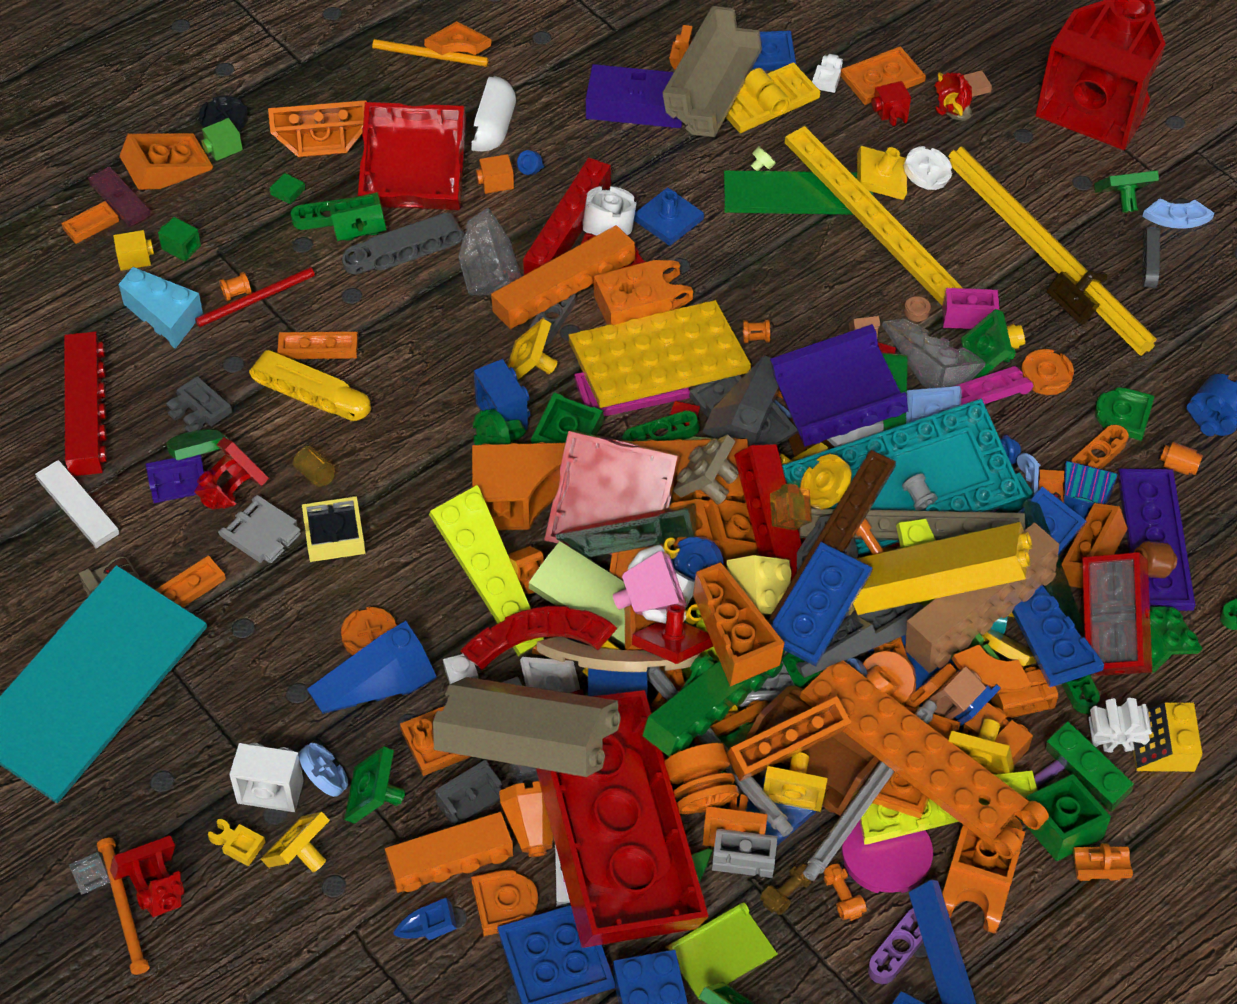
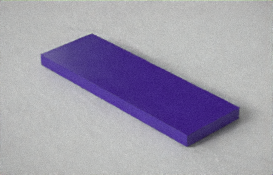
M1119 469L1117 475L1123 516L1128 528L1126 536L1129 553H1134L1135 549L1143 542L1153 541L1168 543L1177 556L1176 568L1172 570L1169 576L1166 578L1149 577L1150 607H1173L1178 611H1194L1196 605L1173 469Z

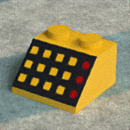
M1162 703L1148 709L1152 734H1149L1150 741L1145 745L1133 742L1136 771L1195 772L1202 757V748L1194 703Z

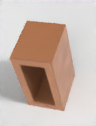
M965 666L953 674L923 704L927 700L934 702L937 705L934 714L952 719L964 712L986 687L981 682L979 675Z

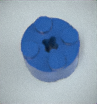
M1214 374L1208 377L1187 405L1188 412L1200 426L1203 434L1207 436L1230 435L1237 429V380L1233 382L1227 379L1229 375Z

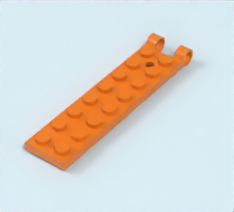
M844 660L827 667L801 691L800 699L812 708L838 696L852 722L843 731L845 734L993 847L1000 856L1011 859L1022 847L1020 839L1013 832L1002 830L1015 815L1026 826L1034 830H1038L1049 818V814L1043 805L1036 801L1029 802L956 745L948 742V739L886 692H881L869 679ZM978 799H986L989 801V804L982 805Z

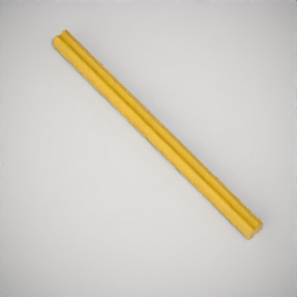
M960 147L957 151L953 150L948 157L950 158L949 161L952 168L1058 274L1060 272H1067L1077 283L1081 280L1088 270L964 147ZM1092 281L1086 291L1100 304L1096 312L1140 356H1143L1146 351L1150 352L1154 348V342L1157 339L1100 282Z

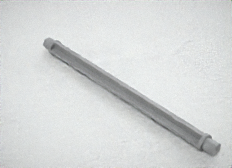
M659 666L647 667V680L653 684L667 701L679 693ZM711 728L704 735H697L702 744L722 743ZM731 764L725 769L727 773L734 775L735 783L762 814H768L767 820L773 829H777L783 837L793 831L792 825L787 821L788 817L765 794L752 776L740 782Z
M927 700L922 707L917 709L915 715L929 724L933 719L937 705ZM882 761L832 828L830 834L824 839L812 858L809 859L808 866L803 872L807 879L815 881L817 876L825 871L827 865L894 773Z

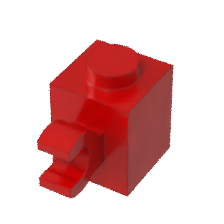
M899 81L875 87L874 98L871 99V104L874 112L878 113L881 120L889 119L892 126H896L897 118H901L904 123H907L911 96L904 83Z

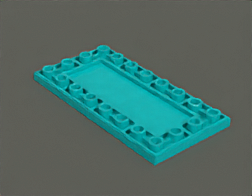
M982 398L782 465L788 492L798 516L800 508L815 509L805 502V497L800 492L801 480L808 467L813 469L819 463L817 459L821 456L828 454L837 455L849 464L852 481L870 450L896 461V467L870 510L918 511L914 507L915 502L909 492L904 491L902 488L904 482L917 474H924L926 477L925 483L931 493L936 494L938 497L933 504L919 511L989 512L1021 501L1026 497ZM838 503L827 509H835ZM855 539L858 557L871 552L862 539ZM877 540L882 548L899 543V540Z
M116 565L0 696V765L58 804L207 628L206 622Z

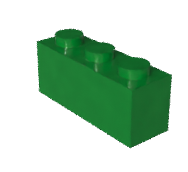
M1068 721L1047 740L1046 751L1059 761L1071 775L1074 774L1085 788L1110 812L1132 792L1134 783Z

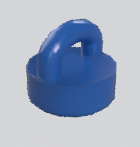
M526 150L518 156L517 166L523 174L535 175L540 169L544 168L542 158L536 151Z
M1003 435L1000 441L1012 465L1017 462V458L1021 454V446L1018 442L1011 439L1010 436Z

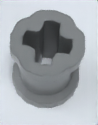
M917 474L902 485L904 491H908L915 502L914 507L918 511L927 508L938 499L937 495L931 493L925 483L926 477L924 474Z

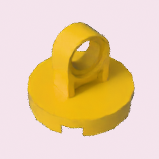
M833 454L819 457L817 459L819 463L813 469L808 467L801 480V495L805 497V502L815 509L823 510L839 503L851 483L852 473L849 464Z

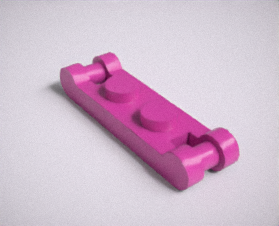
M1013 366L955 386L961 387L963 397L961 398V405L981 398L983 403L987 404L1017 393L1024 395L1032 390L1033 383L1027 377L1024 378L1022 376L1023 373L1018 367Z

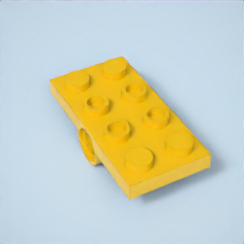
M794 62L768 74L762 68H756L746 76L744 84L726 118L739 133H742L819 99L820 90Z

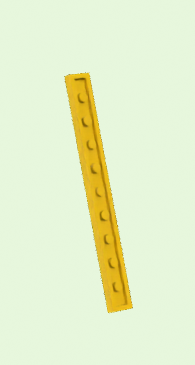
M805 126L785 137V144L942 306L946 288H963Z

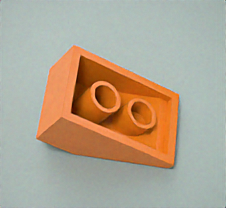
M194 133L128 134L119 155L138 190L162 189L208 172L213 168Z

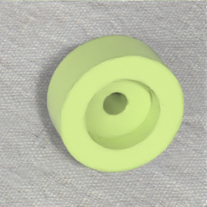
M760 146L752 152L757 159L751 164V167L756 171H759L763 166L770 170L777 163Z

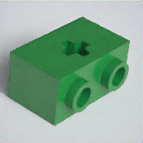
M378 192L328 203L337 241H349L367 234L376 235L386 230Z

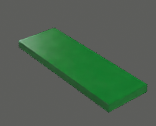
M724 170V213L854 215L813 172ZM850 172L857 179V172Z

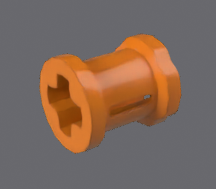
M244 272L240 273L238 277L219 280L226 301H230L231 297L243 293L251 294V287Z
M765 319L764 322L748 323L747 320H743L744 344H748L749 341L765 340L766 343H770L769 319Z

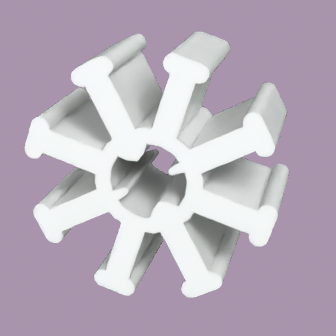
M1113 698L1105 701L1107 709L1098 708L1097 706H1093L1090 709L1091 716L1088 718L1092 743L1095 747L1103 744L1104 752H1113V749L1118 744H1123L1124 751L1128 752L1134 750L1133 742L1145 745L1150 741L1149 734H1152L1146 704L1137 706L1136 699L1127 698V701L1122 706H1117L1116 699Z

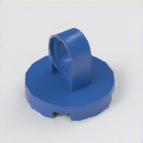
M688 537L681 540L677 544L679 545L678 548H680L677 557L671 559L675 570L694 581L697 571L720 562L724 565L720 549L712 540L706 537Z

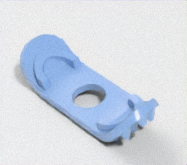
M1021 453L1017 458V464L1021 471L1025 473L1026 481L1031 483L1030 488L1033 491L1034 497L1038 492V475L1041 465L1030 454Z

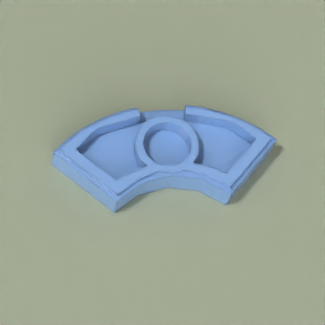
M1160 198L1143 212V217L1147 220L1170 228L1197 227L1209 222L1214 216V212L1197 200L1184 204H1175Z

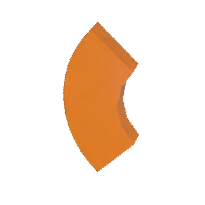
M980 645L954 654L952 657L959 670L966 666L969 670L979 675L984 686L988 685L990 688H993L997 684L1001 688L998 692H1019L1032 686L1019 660H997L988 655Z

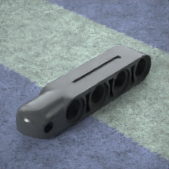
M443 213L372 237L366 242L349 247L342 257L343 267L348 273L353 275L362 274L373 269L385 270L455 246L464 238V232L452 213Z

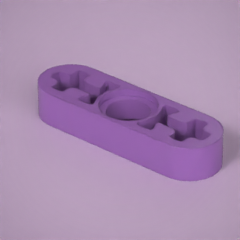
M914 909L908 911L871 957L868 973L874 982L888 984L893 981L923 943L919 926L914 931V935L910 933L913 922H917ZM896 939H903L909 944L910 948L905 952H898L893 948L892 942ZM889 955L892 960L889 963L888 971H877L878 965L882 966L887 961Z

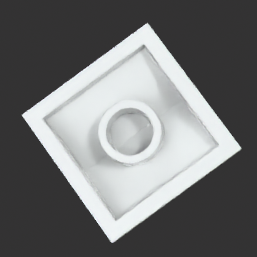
M522 657L520 659L527 687L565 693L580 690L573 661L565 660V662H560L554 659Z

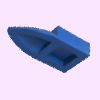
M444 898L414 911L397 926L393 932L394 936L405 939L425 936L428 940L456 930L452 903L447 898Z

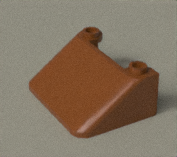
M797 686L785 688L759 713L745 740L811 709V706L800 699L801 691L804 689ZM844 732L838 733L801 752L809 756L807 774L828 778L826 794L822 805L826 810L836 813L840 817L880 763L878 758ZM792 757L781 761V763L790 768Z

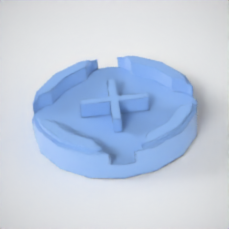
M317 743L307 744L299 752V761L309 779L324 793L330 796H339L348 787V779L343 767L340 765L335 766L332 762L335 758L323 746Z

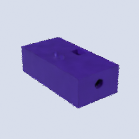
M592 64L586 95V119L682 128V121L677 117L672 118L666 113L663 91L674 72Z

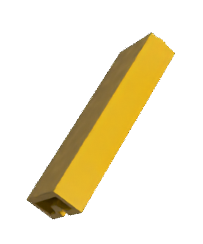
M1021 522L857 558L856 560L872 567V573L853 603L858 615L1024 580L1026 579L1027 567L1030 566L1029 550L1032 549L1030 534L1024 532Z

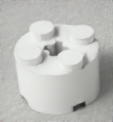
M601 186L595 187L587 193V203L585 204L583 230L586 233H592L597 236L615 225L626 235L632 232L636 202H634V196L630 192L610 186V190H602Z

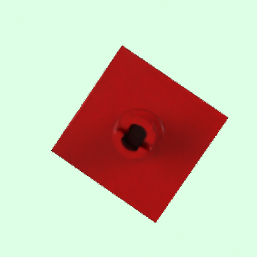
M677 604L666 607V623L657 622L632 634V645L675 664H679L713 647L707 632L683 622L685 608Z

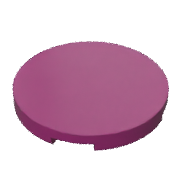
M859 820L842 844V856L844 866L849 875L867 890L879 893V891L905 893L921 884L928 875L933 860V846L926 830L864 845Z

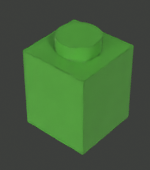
M229 118L202 129L204 139L201 140L205 152L207 154L211 153L216 161L242 151L240 133Z

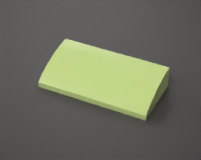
M559 541L529 581V589L556 606H567L570 609L590 611L610 621L616 626L617 630L610 636L609 640L625 649V608L619 610L613 599L614 593L626 589L624 581Z

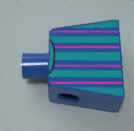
M1066 461L1063 483L1064 504L1086 519L1094 503L1107 504L1115 485L1117 473Z

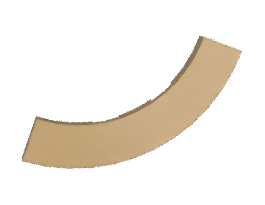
M554 637L537 641V651L549 658L560 662H565L566 658L578 661L579 667L606 671L647 672V667L664 666L665 671L691 667L694 660L700 656V654H697L679 664H675L645 650H614L605 648L596 650L592 646L577 643L565 637Z

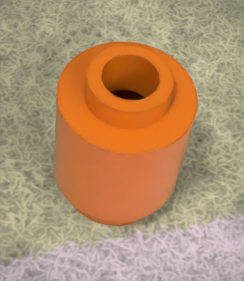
M1172 442L1171 447L1165 445L1160 460L1165 462L1163 466L1165 468L1173 469V471L1189 475V473L1196 475L1203 455L1197 453V450Z

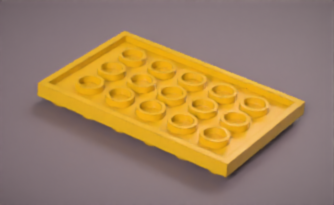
M716 300L656 313L639 319H631L616 325H605L568 334L569 344L599 408L745 374L751 369V363Z

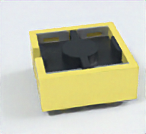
M357 496L302 504L310 562L366 554Z

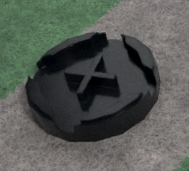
M232 96L214 97L213 101L205 102L199 110L200 124L203 128L229 118L239 132L248 121L246 105L242 104L240 99Z

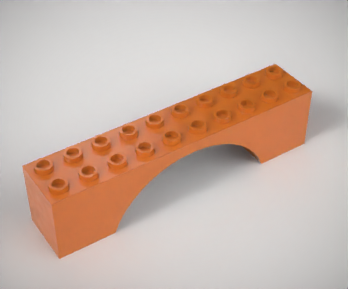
M732 438L736 442L726 459L736 468L734 454L748 447L747 439ZM676 439L670 441L623 440V442L680 454L673 489L678 482V474L687 467L690 461L688 459L690 453L696 447H703L711 441V439ZM566 442L472 445V487L478 485L497 530H530L538 515L553 502L559 488L560 467ZM717 474L715 480L729 491L725 500L746 503L739 474L731 484H728ZM696 490L683 497L678 496L672 491L671 496L672 502L692 499L709 501L710 499L701 490Z

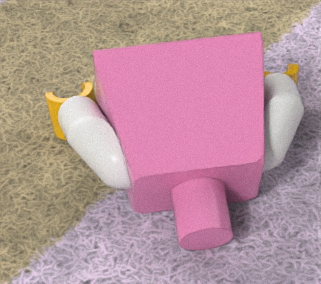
M674 538L666 539L663 546L656 545L637 553L629 564L628 571L622 575L626 589L613 594L615 605L619 610L632 605L634 612L644 616L647 620L666 623V607H670L673 604L683 607L687 606L671 559L677 557L680 548L670 550L667 547L674 544ZM694 604L685 610L683 622L686 620L689 624H696L702 619V617H692L691 610H699L697 604Z

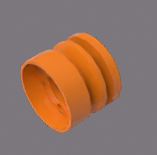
M709 743L691 747L665 760L671 784H683L674 790L675 799L680 800L677 802L680 814L706 812L707 806L719 808L739 796L738 787L731 785L735 781L734 775L731 773H721L730 766L725 745L722 743Z

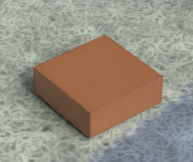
M982 70L964 75L965 80L972 86V97L991 92L992 85Z

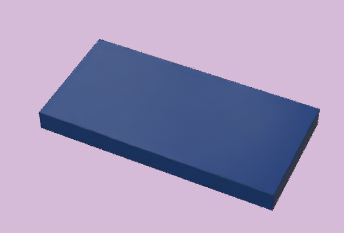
M820 542L771 624L785 643L783 650L816 667L872 573V567Z

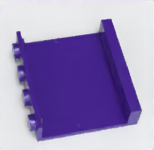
M873 324L770 359L773 376L804 447L818 444L832 437L845 435L850 431L871 426L879 421L898 417L903 413L909 412L907 395L905 392H900L879 349L877 334Z

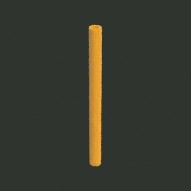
M374 39L372 44L373 49L483 67H488L489 58L457 52L440 55L426 47Z

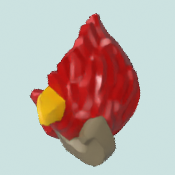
M939 72L938 81L934 85L939 94V107L936 106L937 113L939 115H949L952 119L959 121L968 120L972 113L970 108L972 86L965 80L963 74L952 72L942 74Z

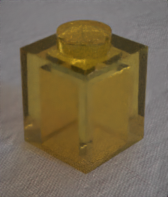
M785 484L781 486V489L770 494L772 526L796 530L812 522L810 490L798 488L796 484Z

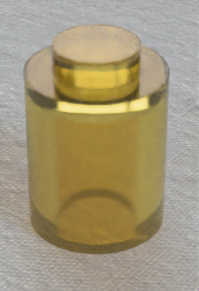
M312 446L302 448L294 457L293 466L316 487L328 485L333 480L335 467Z

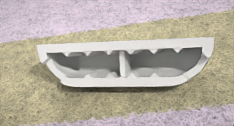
M489 77L474 122V126H478L472 141V151L495 149L503 143L516 104V95L513 87L501 77Z

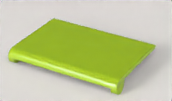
M744 902L665 946L666 951H676L680 973L697 998L704 987L721 982L729 984L778 955L749 914V909Z

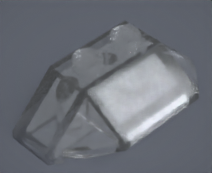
M489 208L467 221V232L463 238L458 256L467 290L470 295H491V293L521 277L513 248L508 236Z

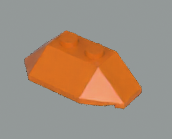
M366 100L268 108L270 133L298 158L347 154L363 133Z

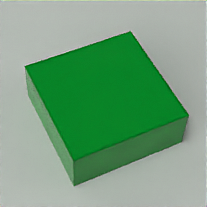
M284 173L270 187V194L291 205L305 190V183Z

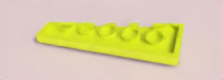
M478 485L430 511L429 516L498 624L505 621L507 616L531 609ZM544 638L528 640L514 646L513 649L518 656H521L537 646V641L544 640Z
M1033 771L994 774L1024 798L1038 791ZM929 799L921 819L872 803L860 819V826L865 845L959 821ZM978 799L982 805L989 804V801L986 799Z

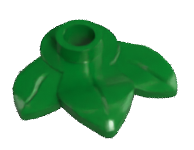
M709 654L704 657H697L690 667L692 674L681 690L718 661Z

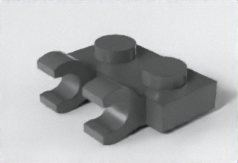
M198 376L176 390L177 397L166 403L171 409L168 415L174 420L181 418L188 407L194 411L183 418V421L188 424L185 427L187 432L201 430L205 422L213 426L232 413L231 406Z

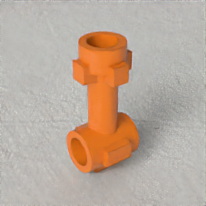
M840 864L828 866L823 872L825 875L824 881L827 886L833 885L841 902L836 903L839 916L843 921L847 919L852 921L862 917V913L867 911L865 901L860 894L852 896L844 879L848 878L845 868L842 869Z

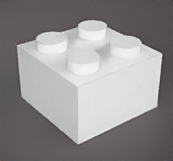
M239 743L230 771L237 803L295 812L304 782L298 752L285 747L275 749L264 747L258 743Z

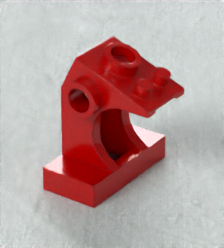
M225 437L217 444L225 455L210 471L204 472L198 478V486L194 491L201 498V502L212 510L235 506V496L233 493L247 479L250 478L260 486L269 479L232 441ZM226 470L232 478L221 488L217 484V480Z
M171 836L113 856L110 867L114 880L130 876L137 891L136 896L142 910L147 909L152 917L181 907V896L184 895L180 872H174L170 876L164 865V862L172 859L175 848ZM157 877L158 880L150 881L149 886L147 885L146 881Z

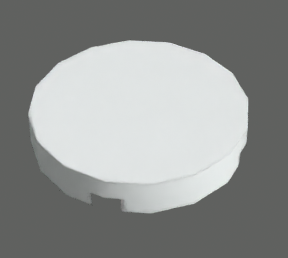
M925 146L913 148L905 158V174L919 187L927 190H937L943 188L952 176L951 162L937 149L932 148L929 150L925 149Z

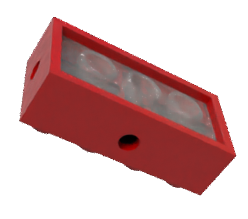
M1140 552L1082 557L1085 639L1104 663L1103 671L1093 675L1151 673L1152 651L1148 560Z

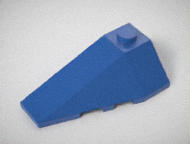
M404 621L376 638L307 688V691L321 713L324 714L354 707L363 702L384 700L385 697L397 694L413 693L435 680L437 676L422 644L408 623Z

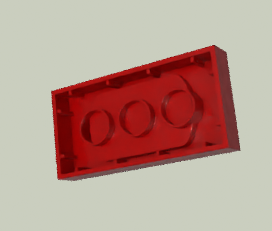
M641 690L591 696L617 700L618 712L620 714L618 730L602 739L605 754L602 769L588 777L536 768L581 947L585 948L695 930L709 916L663 753L643 737L648 716L651 715L646 692Z

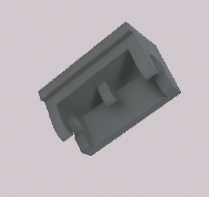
M484 760L435 790L436 803L452 826H457L500 801L499 791L501 790L500 786L502 783L490 768L488 762Z

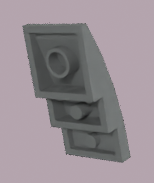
M737 375L701 384L690 391L689 397L697 406H700V410L709 418L712 409L742 377ZM775 402L756 445H778L798 433L796 427Z

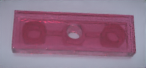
M110 166L88 178L90 185L129 227L151 216L150 210Z

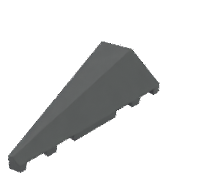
M912 603L858 615L855 610L842 622L817 666L815 667L806 661L804 663L798 662L796 664L798 671L805 678L840 661H845L906 635L907 620L922 610L923 605Z

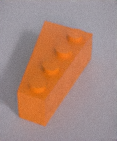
M720 562L697 571L693 597L729 685L733 686L780 666L784 641L724 565Z

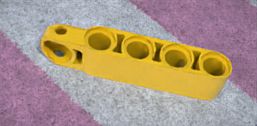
M265 350L249 370L250 376L257 383L348 420H361L371 411L370 399L364 393L350 388L348 384L338 378L273 351Z

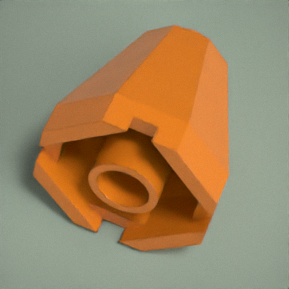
M539 781L532 782L533 787L525 788L524 783H520L500 790L502 810L521 851L528 853L529 857L546 855V850L553 847L554 837Z

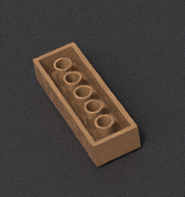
M1033 523L1024 530V532L1030 534L1032 540V549L1029 550L1030 566L1026 570V579L936 598L907 620L905 651L927 672L930 673L937 667L942 668L945 666L951 656L958 650H965L976 635L987 633L995 621L1001 617L1006 618L1018 603L1028 601L1036 589L1041 585H1048L1055 578L1059 543L1036 523Z

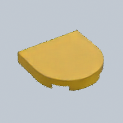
M992 629L981 635L984 641L989 640L988 645L990 648L1011 660H1019L1022 666L1036 664L1037 661L1031 649Z

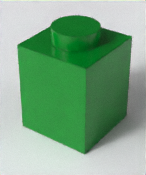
M173 217L167 224L163 225L158 232L161 249L185 262L201 247L198 229L176 217Z

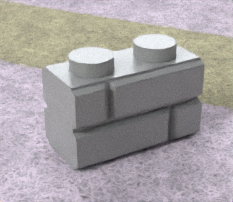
M717 829L712 870L752 876L758 874L760 877L773 878L778 836Z

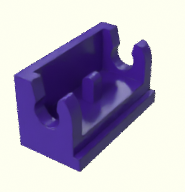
M201 455L181 460L172 458L146 463L154 503L197 495L194 492L198 486L197 480L204 473Z

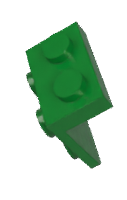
M1150 607L1151 673H1155L1174 654H1198L1202 650L1197 635L1188 628L1183 621L1182 614L1173 607Z

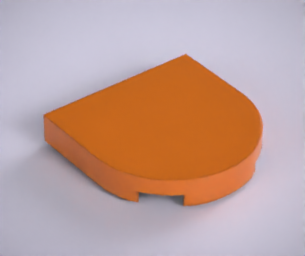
M502 870L471 877L483 936L497 934V927L535 915L538 908L536 886L533 881L518 874L517 871Z

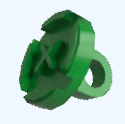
M495 409L480 411L476 414L473 421V429L476 428L477 433L473 438L475 445L510 444L525 434V429L520 420L505 422L502 415Z

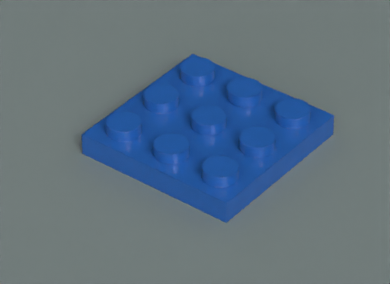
M571 905L497 927L521 1004H564L615 988V981L602 945L581 947Z

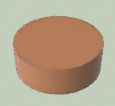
M914 296L906 301L904 314L912 321H924L929 317L931 305L927 299Z

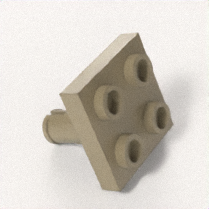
M727 434L719 439H712L703 447H696L688 457L690 461L687 467L678 474V482L673 491L678 496L683 497L696 490H701L717 505L723 502L729 491L715 480L717 474L720 475L728 484H731L738 477V469L726 459L736 441Z

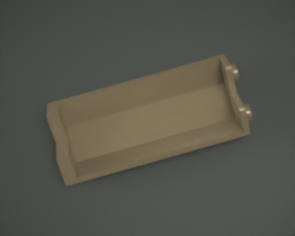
M711 7L663 91L666 113L672 118L677 117L686 125L685 129L692 135L716 136L741 90L746 76L750 73L762 51L760 32L753 29L737 28L735 10L733 8Z
M466 677L449 684L445 696L448 698L443 711H437L434 717V750L588 777L603 767L605 754L602 739L616 732L619 728L620 714L618 712V701Z

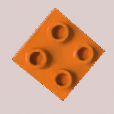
M445 706L400 723V730L423 776L471 757L434 750L433 720L437 711H443Z

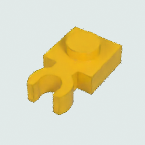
M223 819L217 820L218 828L224 830L221 834L217 835L213 832H208V838L211 843L223 845L222 850L224 854L247 866L252 863L266 843L263 836L240 824L235 830L230 829L228 822Z

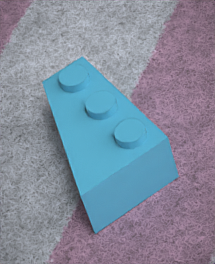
M132 267L119 283L123 304L142 321H147L154 327V331L159 335L162 334L175 349L196 323L195 318L203 314L198 292L135 267Z

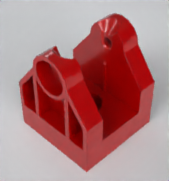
M1103 0L1074 9L1051 44L1036 117L1125 151L1147 114L1150 97L1147 92L1149 81L1162 59L1166 45L1154 14L1156 10L1154 1Z

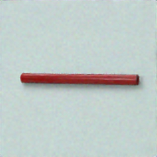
M309 267L195 318V321L200 328L314 277L315 273Z

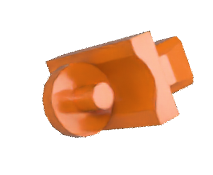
M1101 843L1100 847H1074L1073 849L1076 878L1079 881H1090L1091 879H1109L1111 881L1132 878L1133 876L1129 847H1110L1108 843Z

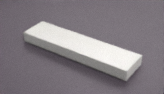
M59 460L35 474L40 484L95 548L119 535V530Z

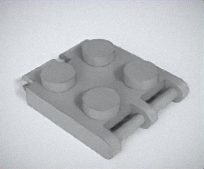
M258 495L252 498V503L243 512L239 511L235 515L236 519L227 528L223 527L218 531L223 539L259 563L263 560L272 563L284 551L283 545L288 547L301 534L300 529L297 527V521ZM256 506L258 507L250 516H247ZM240 522L242 523V524L239 525L233 532H230V531H231L234 527H236Z

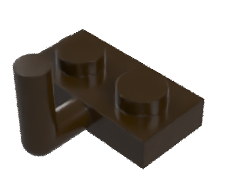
M1087 271L1077 283L1067 272H1060L1046 292L1079 324H1086L1100 305L1086 289L1092 281L1105 282L1107 274L1105 272Z

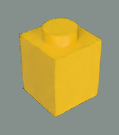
M144 230L113 235L120 271L128 270L132 267L151 266L149 255H153L154 251L151 239L146 240Z

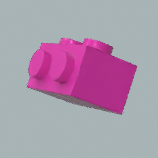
M946 288L942 306L943 328L972 329L993 310H999L998 290Z

